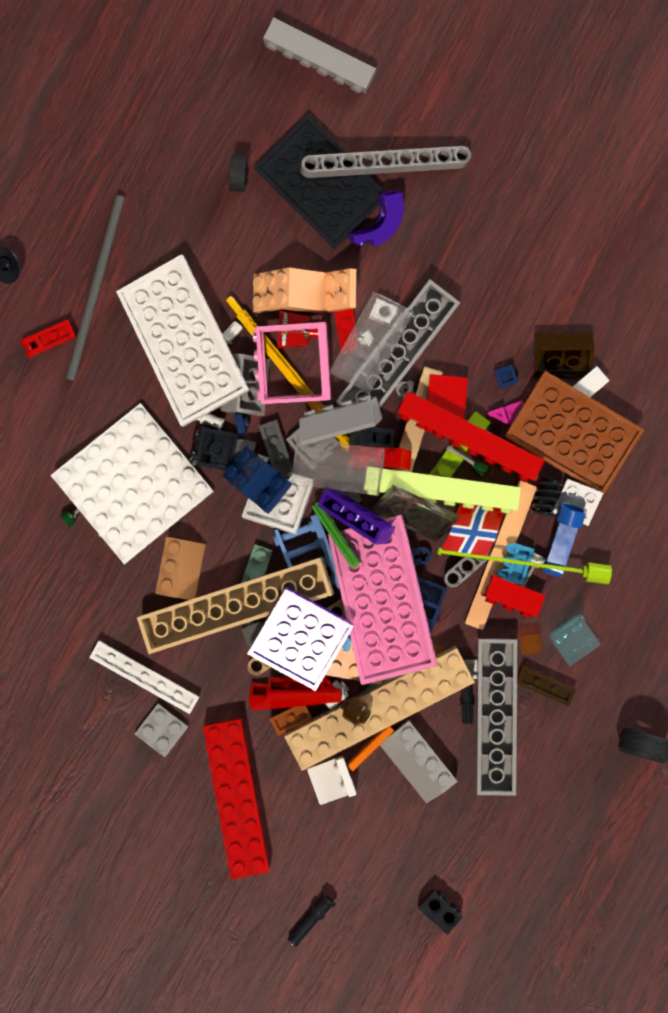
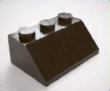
M592 332L535 333L533 347L534 378H540L544 370L556 377L586 376L592 371L595 346Z

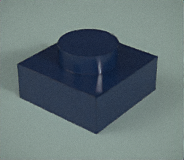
M513 365L494 370L499 389L518 383Z
M242 414L234 415L238 434H247L246 429H249L247 417L243 418Z

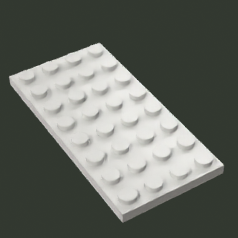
M182 254L116 291L182 427L249 391Z

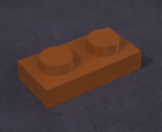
M307 706L291 707L271 717L270 721L279 736L313 718Z

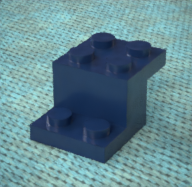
M247 446L238 454L237 458L222 475L240 493L253 501L268 515L293 485Z
M417 577L431 635L447 588Z

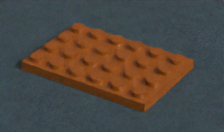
M544 370L504 436L590 488L603 492L604 495L644 432V429Z

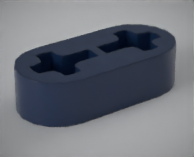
M425 547L411 549L414 566L429 562L431 558L430 550ZM420 550L428 554L425 557V561H422L421 558L414 559V556L419 555Z

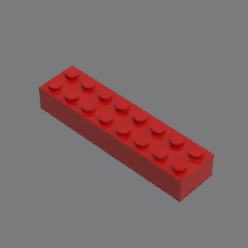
M242 717L204 724V738L230 878L233 880L269 873L270 866Z

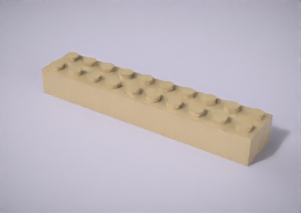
M320 557L137 617L148 654L269 616L285 587L311 601L333 595L334 591L323 558Z
M453 646L436 655L437 667L394 677L355 696L370 706L371 714L364 725L355 726L342 717L343 710L341 709L342 704L314 717L312 720L285 732L284 737L301 770L303 771L475 683L457 647Z

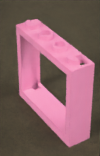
M326 322L256 327V331H253V342H257V350H254L255 362L258 361L259 369L255 370L256 381L260 383V388L257 389L258 400H261V404L331 400ZM318 329L322 394L268 397L264 332Z

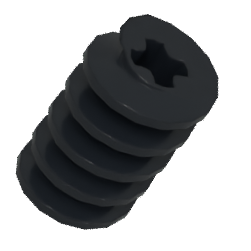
M540 475L544 481L538 482V485L542 488L537 489L536 492L541 496H535L534 499L539 503L532 505L537 511H531V513L545 517L555 516V513L550 510L557 508L553 502L559 501V499L554 495L561 493L556 487L563 484L558 479Z

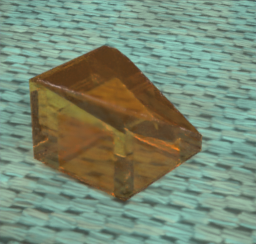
M539 633L519 636L522 655L542 653Z

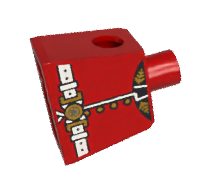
M279 311V325L310 323V317ZM318 329L278 331L277 348L309 346V338H319Z

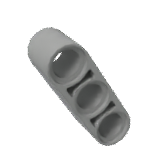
M463 557L444 574L445 584L449 587H457L487 560ZM465 560L472 563L471 570L467 572L462 569V563ZM450 573H455L458 577L455 584H450L447 580Z

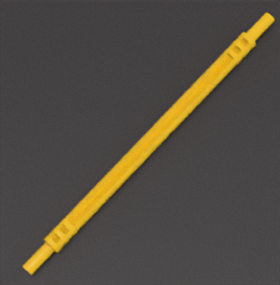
M230 296L226 302L235 311L236 317L253 337V331H256V327H258L257 323ZM264 333L265 353L300 395L314 394ZM305 401L312 410L315 409V412L323 411L322 408L324 406L320 401ZM347 434L335 436L344 450L347 449L349 452V436Z

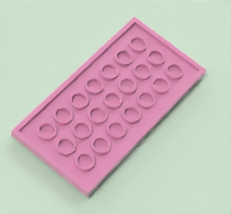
M402 515L384 519L395 526L388 544L375 545L351 528L341 531L360 560V564L355 568L350 567L328 534L346 619L354 624L350 637L361 685L437 667Z

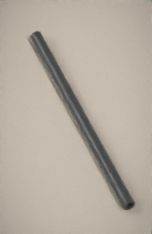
M120 195L115 196L65 379L75 381L125 200V197Z

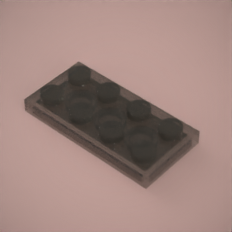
M392 485L372 507L373 513L385 519L402 515L407 529L435 542L458 521V514L395 485Z

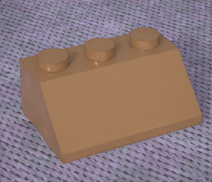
M166 537L155 594L187 600L194 599L196 597L206 544Z

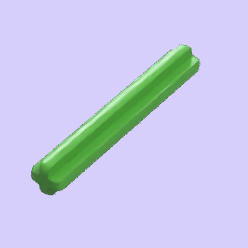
M319 502L315 503L312 506L314 512L351 568L357 567L360 564V560L330 514L317 506Z

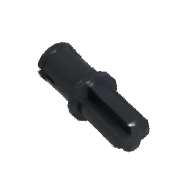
M472 685L461 689L460 705H462L463 724L473 723V705L475 703H473Z

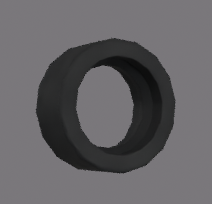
M232 154L229 171V191L245 192L247 156Z

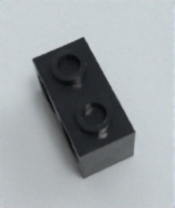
M370 427L350 432L349 446L394 448L395 429Z
M432 888L418 904V909L448 935L463 918L460 913L462 910L454 902L450 904L446 900L447 896L442 891L438 890L436 892ZM433 899L439 901V905L436 908L429 906V902ZM447 912L454 914L453 919L450 921H446L443 918Z

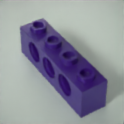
M325 489L317 505L375 545L388 544L395 529V526L337 489Z

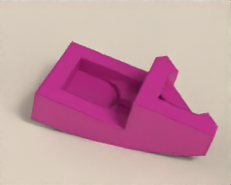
M519 401L488 412V415L511 425L524 402Z

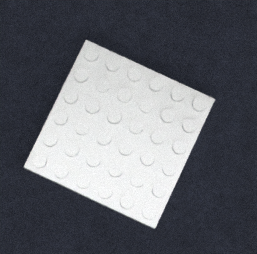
M141 403L50 475L124 565L214 492Z

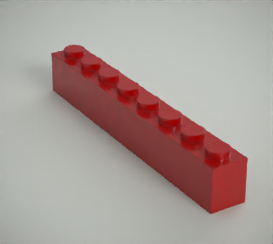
M405 391L395 411L399 414L398 418L406 422L412 420L416 422V427L424 431L428 428L434 431L432 435L442 440L444 437L450 439V444L458 448L463 446L467 448V453L476 457L479 454L485 457V462L491 465L497 463L501 465V470L509 474L513 471L519 474L517 478L527 483L529 480L535 481L545 461L409 391Z

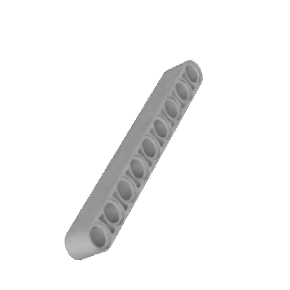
M465 146L309 155L303 158L300 171L306 178L461 169L467 165L471 158V152ZM462 154L465 160H459L457 155ZM438 156H444L447 161H440ZM419 157H425L428 162H421ZM400 158L408 159L409 163H402ZM387 159L390 164L384 165L381 160ZM362 161H370L371 166L363 165ZM343 162H351L352 167H345ZM308 163L312 164L314 169L308 170L305 165ZM324 163H331L333 165V168H326L324 166Z

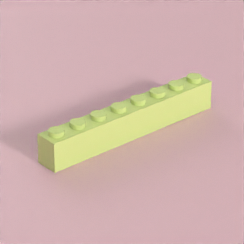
M366 467L363 490L368 491V495L379 496V492L387 493L386 497L398 498V495L406 496V500L417 501L418 497L425 498L427 503L436 504V500L444 501V505L455 506V503H463L464 508L474 509V505L482 506V510L493 511V508H500L502 513L512 514V510H518L521 487Z

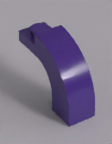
M392 190L378 194L380 214L377 221L369 228L348 233L349 241L356 245H364L368 241V244L375 247L391 238L397 231L403 217L404 202L402 192Z

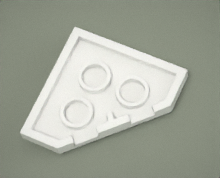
M297 474L290 477L288 481L293 485L269 515L248 498L242 518L297 535L315 480Z

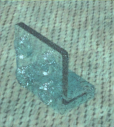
M580 613L547 635L569 666H572L600 646V642L585 623V618Z

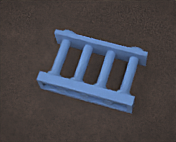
M317 515L310 517L311 521L308 522L309 524L299 527L297 535L289 532L280 534L279 529L274 530V542L276 546L280 545L288 568L293 566L290 559L316 549H323L325 557L322 558L325 567H330L332 572L329 575L331 585H337V588H340L331 547ZM309 531H316L318 539H315V542L287 552L284 541Z

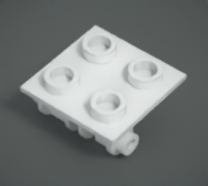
M567 479L564 482L559 501L556 503L557 508L553 512L558 514L561 503L575 505L587 511L583 524L589 526L603 492Z

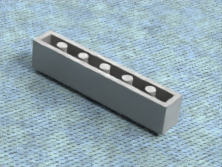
M274 17L263 37L265 46L272 51L277 49L283 52L282 55L291 60L295 58L304 67L310 68L311 66L317 69L316 71L320 75H329L338 84L344 85L345 83L351 86V89L357 93L363 92L366 94L376 74V68Z

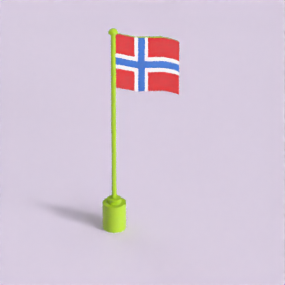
M461 503L455 514L447 540L442 549H437L438 555L448 554L582 573V577H584L586 582L609 584L612 576L611 565L588 562L582 569L487 556L496 540L500 522L504 515L500 508H493V511L482 510V506L474 505V509L464 508L463 503Z

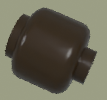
M353 697L350 700L346 699L341 706L343 710L342 717L355 726L364 725L371 714L369 704L358 697Z

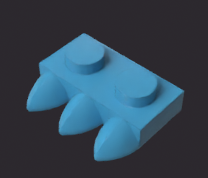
M517 543L505 546L511 556L504 557L505 559L531 562L534 552L533 548ZM503 562L507 569L499 570V576L504 580L523 586L529 566Z

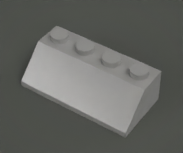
M370 395L358 398L359 401L352 403L351 400L341 402V406L338 407L328 405L322 408L323 411L315 412L314 409L304 412V416L299 419L301 445L376 426L382 420L377 398H370Z
M409 719L398 726L380 744L426 803L443 794L457 782L453 774Z

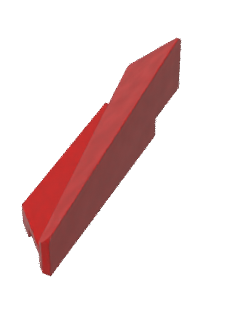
M268 677V684L251 682L249 701L253 711L342 702L340 689L333 687L326 677L322 679L316 691L291 677Z

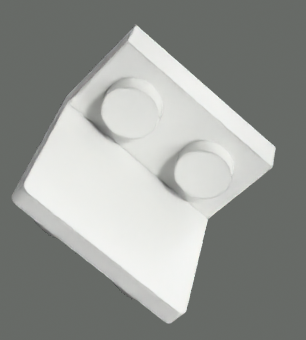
M343 756L308 768V773L320 805L347 795L349 797L356 795V790Z

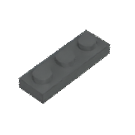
M277 420L260 425L259 428L272 467L285 478L295 475Z

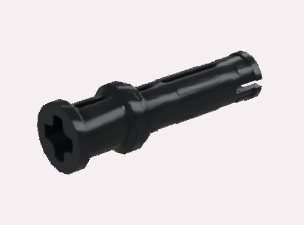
M323 893L321 895L322 898L317 904L311 906V912L287 938L295 947L298 946L319 920L325 918L328 910L336 905L327 894Z

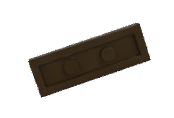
M522 666L517 677L518 685L568 707L576 691L571 686L525 666Z

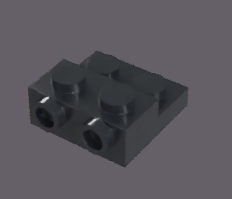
M198 427V430L194 431L192 440L195 442V447L191 449L189 454V460L192 461L191 465L226 471L234 461L238 434L205 427Z

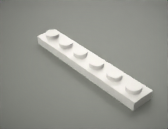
M100 640L89 657L189 714L199 699L198 695Z

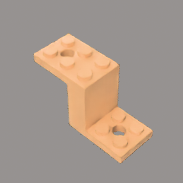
M284 268L254 274L253 312L261 313L286 309L320 314L356 308V269L350 268L323 273Z

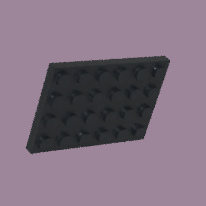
M307 115L254 167V170L335 250L348 237V233L353 232L379 206L378 194L385 193V191L368 174L316 178L304 177L300 171L304 157L309 155L346 153ZM343 162L345 167H352L351 162ZM308 163L305 165L308 170L314 169L312 164ZM324 163V166L326 168H333V165L331 163Z

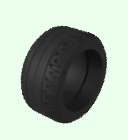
M624 728L621 731L618 744L619 751L659 763L667 762L668 739L630 728Z

